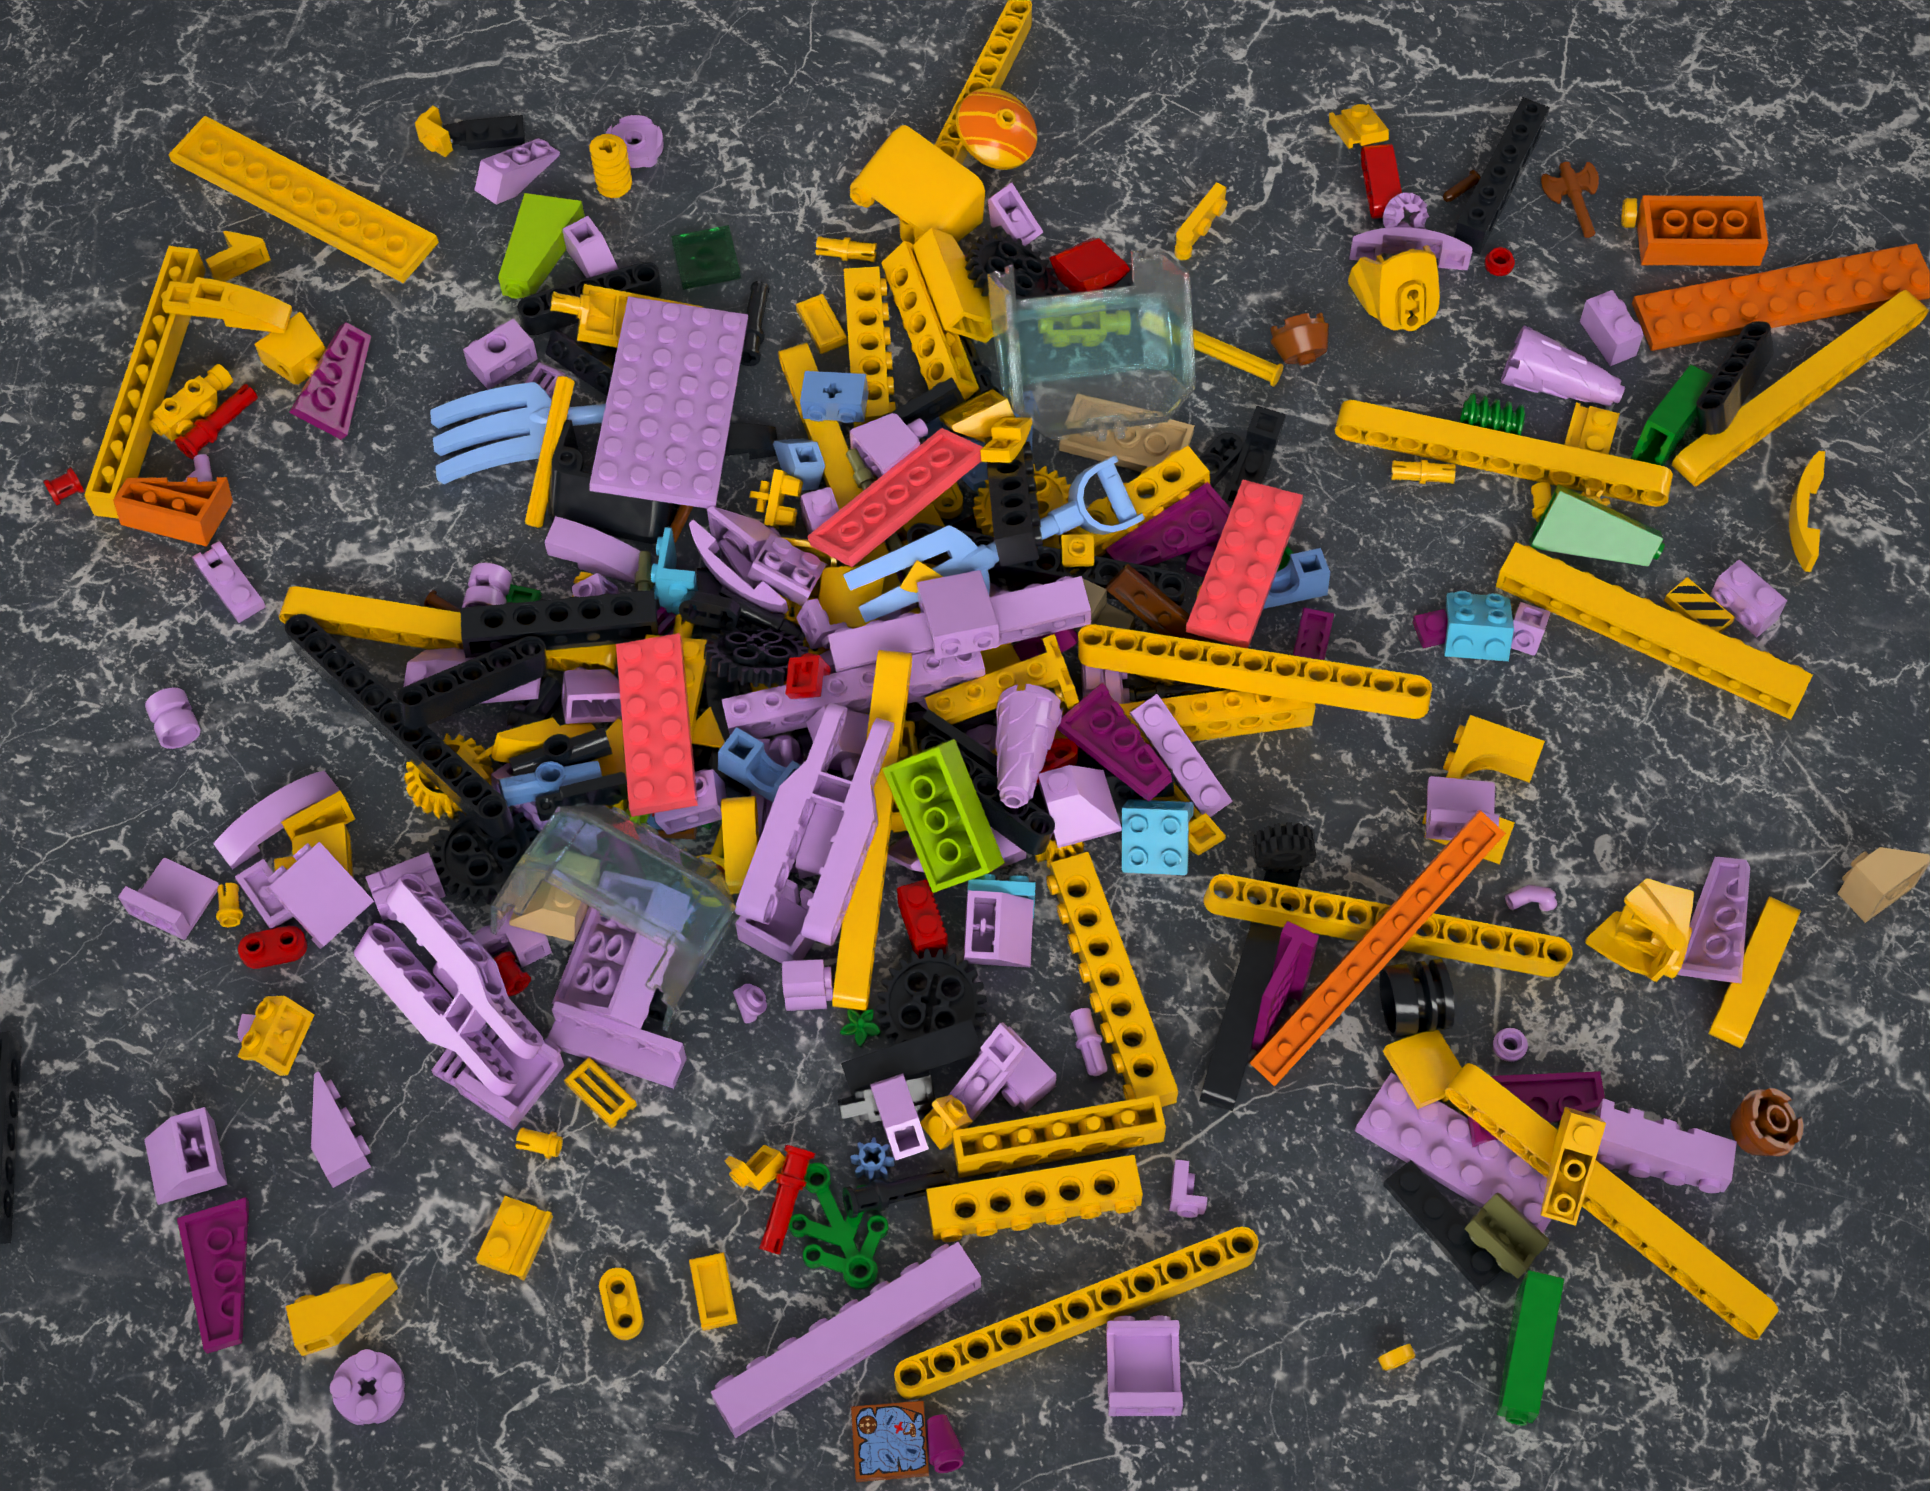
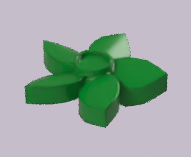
M848 1009L847 1017L850 1023L841 1029L840 1034H855V1042L860 1048L866 1041V1035L874 1037L881 1034L879 1027L872 1022L873 1009L864 1011L861 1017L856 1011Z

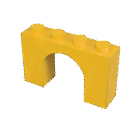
M1470 715L1466 726L1459 725L1453 743L1459 745L1455 753L1449 751L1443 769L1448 771L1446 778L1463 779L1468 774L1478 770H1494L1530 783L1545 741ZM1425 812V815H1424V818H1423V821H1422V824H1425V825H1426V812ZM1499 817V828L1506 834L1483 859L1500 865L1515 822ZM1430 839L1444 845L1450 842V840Z

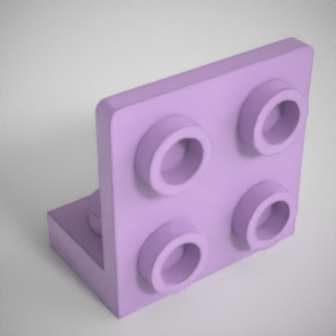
M1430 776L1427 786L1425 838L1451 841L1479 810L1499 827V815L1494 814L1495 783Z
M163 858L142 889L135 891L125 886L118 898L128 914L185 940L217 893L219 884L174 861Z

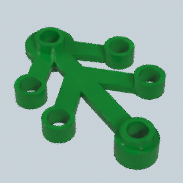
M811 1163L808 1165L804 1178L807 1182L805 1188L809 1192L816 1194L831 1227L811 1221L804 1214L798 1213L791 1217L789 1231L797 1238L808 1235L840 1246L845 1258L825 1253L819 1245L811 1244L803 1250V1261L809 1268L823 1266L843 1273L844 1281L847 1285L858 1290L866 1289L876 1281L878 1276V1267L873 1257L880 1239L884 1238L888 1233V1221L881 1215H874L868 1220V1235L859 1253L854 1238L864 1212L858 1213V1216L855 1218L847 1216L846 1221H844L829 1189L831 1184L829 1169L822 1163ZM815 1176H820L824 1179L820 1185H813L811 1180ZM859 1185V1186H857L856 1188L863 1187V1186H867V1185ZM797 1221H803L806 1226L802 1230H795L793 1224ZM874 1223H882L884 1229L880 1232L873 1231L871 1227ZM815 1251L820 1254V1257L816 1261H810L807 1255ZM857 1268H864L867 1273L864 1277L859 1278L854 1275V1271Z

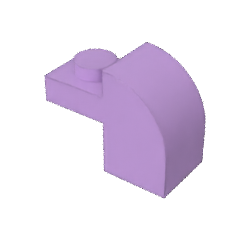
M515 908L496 910L494 914L497 924L482 927L473 935L490 956L511 947L521 968L552 953L545 934L509 925Z

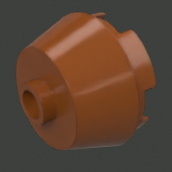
M1309 313L1296 315L1284 319L1285 326L1279 329L1277 326L1270 328L1272 335L1270 342L1286 364L1299 363V365H1307L1315 362L1316 358L1327 352L1329 324L1325 323L1322 313H1318L1316 315L1317 318L1311 319Z
M1774 1088L1767 1090L1757 1089L1749 1092L1734 1111L1730 1121L1732 1135L1739 1147L1748 1154L1755 1156H1783L1788 1154L1793 1149L1795 1143L1801 1140L1803 1135L1802 1117L1796 1118L1793 1109L1788 1104L1792 1099L1784 1092Z

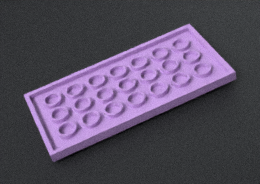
M628 296L590 480V491L707 509L710 506L716 507L748 314Z

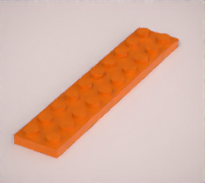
M1917 243L1638 295L1634 296L1632 306L1650 350L1655 351L1739 335L1747 324L1756 321L1767 322L1771 328L1876 309L1903 290H1907L1918 300L1929 299L1930 271Z

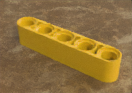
M1768 897L1744 950L1742 984L1730 982L1709 1030V1035L1741 1049L1799 918L1800 909L1773 897Z

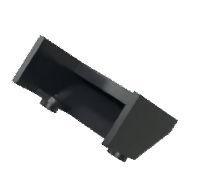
M566 420L551 463L548 513L551 521L553 522L555 516L591 527L610 536L657 544L658 537H663L665 527L670 528L678 504L590 491L592 473L582 472L584 461L582 454L578 451L573 424L571 420Z

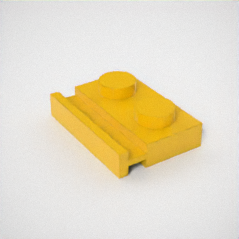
M1369 104L1354 105L1349 109L1341 110L1340 115H1335L1333 112L1329 113V124L1348 149L1353 148L1355 143L1364 146L1389 140V129Z
M1576 402L1564 445L1609 454L1620 413L1593 406L1586 408L1580 406L1581 403Z
M504 1196L476 1257L477 1263L508 1275L517 1276L525 1281L553 1219L552 1212H545L533 1205Z

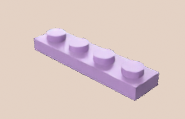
M1155 694L1129 713L1166 767L1173 770V777L1190 801L1194 802V807L1201 815L1207 813L1211 817L1233 802L1158 694Z

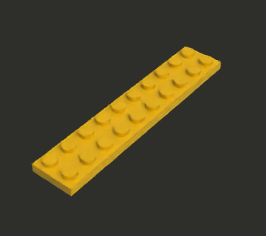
M204 116L169 153L171 162L402 283L410 277L439 243L437 235L207 116Z

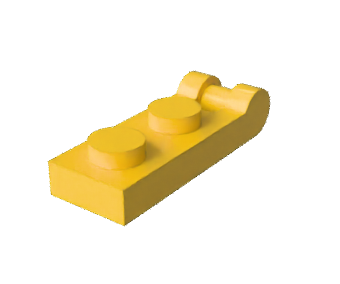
M1216 182L1178 229L1174 255L1177 259H1189L1192 255L1194 243L1200 236H1205L1208 233L1213 219L1216 216L1220 217L1227 206L1225 186Z

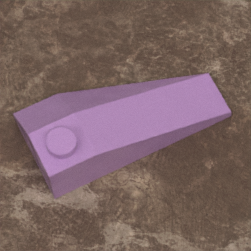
M454 647L424 650L407 662L403 688L473 658H466L463 649ZM541 678L479 704L538 699Z

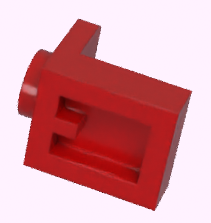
M812 653L803 654L801 657L789 658L785 694L790 699L821 697L823 676L830 675V666L820 655Z

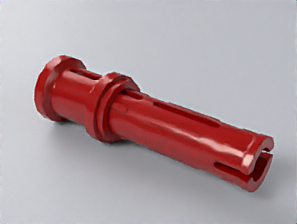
M244 384L205 419L196 420L194 427L189 432L175 439V443L180 451L193 460L204 446L217 440V433L258 399L255 391L251 387L248 388L247 384Z
M785 1145L784 1150L787 1153L781 1173L776 1174V1183L779 1185L759 1249L781 1255L783 1242L799 1190L803 1191V1187L805 1188L807 1184L804 1178L809 1161L815 1157L813 1152L790 1145Z

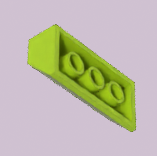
M955 739L882 768L933 893L988 874L1005 864Z

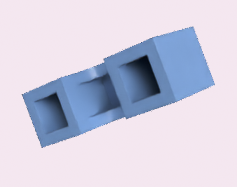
M1321 548L1290 554L1288 565L1276 572L1263 609L1328 595L1330 570Z
M737 727L718 751L719 771L771 802H774L779 786L801 766L793 760L788 767L777 764L766 754L763 742Z

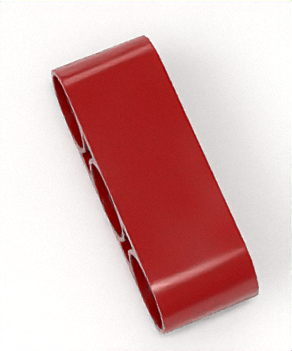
M1392 144L1362 146L1361 166L1370 215L1372 219L1383 218L1385 207L1389 201L1402 193L1394 148Z

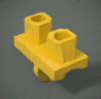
M774 469L770 494H768L770 482L761 481L759 492L750 491L749 498L757 500L756 512L765 513L766 502H768L764 525L779 529V525L795 526L797 509L784 507L785 495L800 497L803 481L789 476L783 470Z

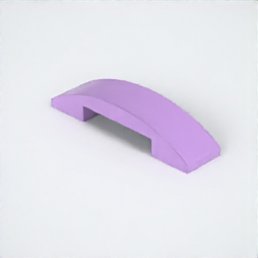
M1391 227L1371 230L1353 236L1349 260L1359 261L1360 258L1367 257L1376 261V255L1381 253L1399 254L1413 248L1415 250H1423V246L1428 245L1436 258H1439L1438 268L1468 270L1472 247L1454 237L1436 231L1408 227Z
M694 519L689 523L691 534L703 562L726 589L769 612L785 614L789 610L786 600L764 581L755 589L748 585L715 556L719 550L717 540Z
M325 770L305 776L282 787L255 804L235 820L213 844L233 870L260 852L258 845L283 829L282 821L340 790Z
M1003 1022L996 1027L980 1049L983 1052L949 1094L964 1104L967 1110L966 1113L973 1121L1009 1079L1020 1062L1027 1046Z

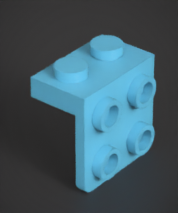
M665 527L663 537H658L656 555L659 556L658 564L653 563L651 582L655 583V599H659L660 607H664L667 613L672 612L677 615L679 614V606L684 595L690 591H698L695 571L676 569L677 555L672 528Z
M1467 591L1447 593L1448 626L1444 656L1509 662L1514 632L1510 599L1497 593L1488 595L1471 594Z

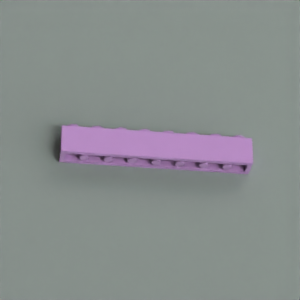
M1065 576L1053 583L1044 585L1038 583L1031 584L1023 590L1014 592L1000 591L989 597L998 622L999 645L1091 624V608L1082 576L1075 578ZM924 612L919 614L905 613L897 619L888 621L875 620L869 622L866 626L854 629L849 627L840 628L834 633L828 634L836 673L876 664L879 650L912 653V655L934 650L933 640Z
M956 1242L951 1246L949 1244L940 1246L932 1252L931 1258L919 1265L918 1262L907 1266L900 1273L901 1277L891 1283L888 1281L879 1283L870 1291L871 1295L861 1301L855 1299L848 1302L839 1310L840 1314L830 1320L823 1318L815 1322L804 1336L799 1339L796 1337L787 1339L778 1346L776 1353L767 1358L760 1356L751 1361L746 1367L747 1370L736 1377L729 1375L720 1380L715 1385L716 1389L711 1391V1395L734 1437L737 1438L981 1288V1276L960 1243Z

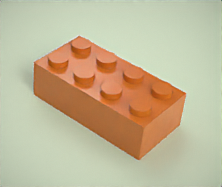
M1643 195L1637 212L1636 225L1641 265L1760 266L1769 244L1762 196Z

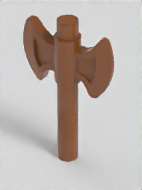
M1563 162L1559 165L1560 178H1555L1548 174L1542 175L1541 184L1543 191L1549 199L1557 204H1560L1562 196L1567 194L1571 199L1584 237L1590 238L1596 232L1582 197V190L1588 191L1591 195L1596 193L1599 185L1598 172L1590 162H1587L1579 173H1575L1570 162Z

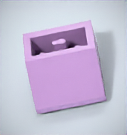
M770 534L754 560L747 577L759 584L764 581L778 594L803 607L821 576L826 563L820 561L814 554L805 553L792 546L788 540Z
M968 890L963 961L967 960L968 964L1030 967L1034 900L1003 892Z
M205 1107L168 1118L144 1139L158 1205L228 1185L215 1121Z

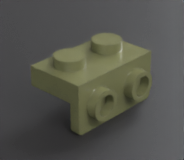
M1495 1193L1464 1228L1477 1246L1485 1248L1496 1258V1262L1504 1271L1512 1273L1517 1279L1527 1271L1535 1257L1550 1242L1536 1226L1500 1193Z

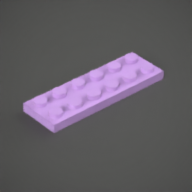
M1392 1072L1390 1073L1357 1124L1355 1132L1404 1162L1408 1163L1411 1160L1422 1173L1480 1208L1495 1193H1500L1534 1226L1544 1233L1552 1220L1540 1215L1547 1178L1499 1140H1492L1472 1148L1468 1118L1440 1101L1417 1109L1398 1076Z

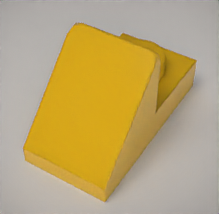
M223 231L229 248L205 259L212 278L223 282L271 260L262 238L230 231Z

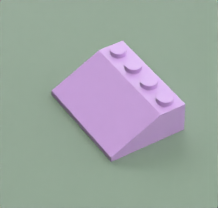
M600 878L552 1004L558 1001L641 1029L644 1020L648 1016L650 1003L656 988L660 984L663 968L668 956L672 952L673 942L678 928L684 920L685 910L689 901L659 886Z

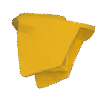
M1428 245L1423 246V250L1409 249L1385 261L1381 255H1376V261L1362 257L1351 269L1348 278L1349 286L1367 313L1377 318L1383 326L1393 331L1400 329L1414 331L1421 327V325L1427 324L1436 316L1440 301L1436 256ZM1410 310H1412V312H1413V314H1414L1411 318H1409V317H1410V313H1409Z
M1646 878L1624 898L1626 905L1623 907V911H1616L1585 939V943L1631 972L1643 974L1655 982H1658L1663 975L1673 979L1682 967L1692 933V928L1689 925L1694 892Z

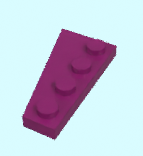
M347 322L339 326L289 413L340 440L348 436L371 335Z
M1207 482L1105 549L1106 555L1109 559L1144 566H1153L1218 541L1231 508Z
M1103 682L1061 718V723L1057 727L1058 731L1075 742L1077 746L1148 802L1172 782L1169 770L1151 746L1146 744L1134 723L1131 724L1124 714L1122 707L1117 701H1114Z
M246 1197L177 1218L203 1350L207 1354L241 1344L243 1341L249 1201Z

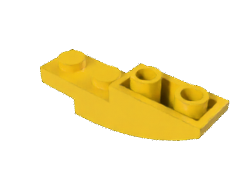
M196 277L194 284L170 281L162 302V308L165 313L223 319L226 327L284 334L293 310L291 305L262 292L228 282Z

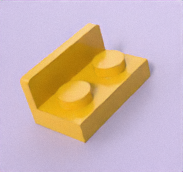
M284 995L266 996L256 1008L255 1019L250 1030L242 1039V1047L238 1057L242 1060H255L279 1076H288L314 1014Z

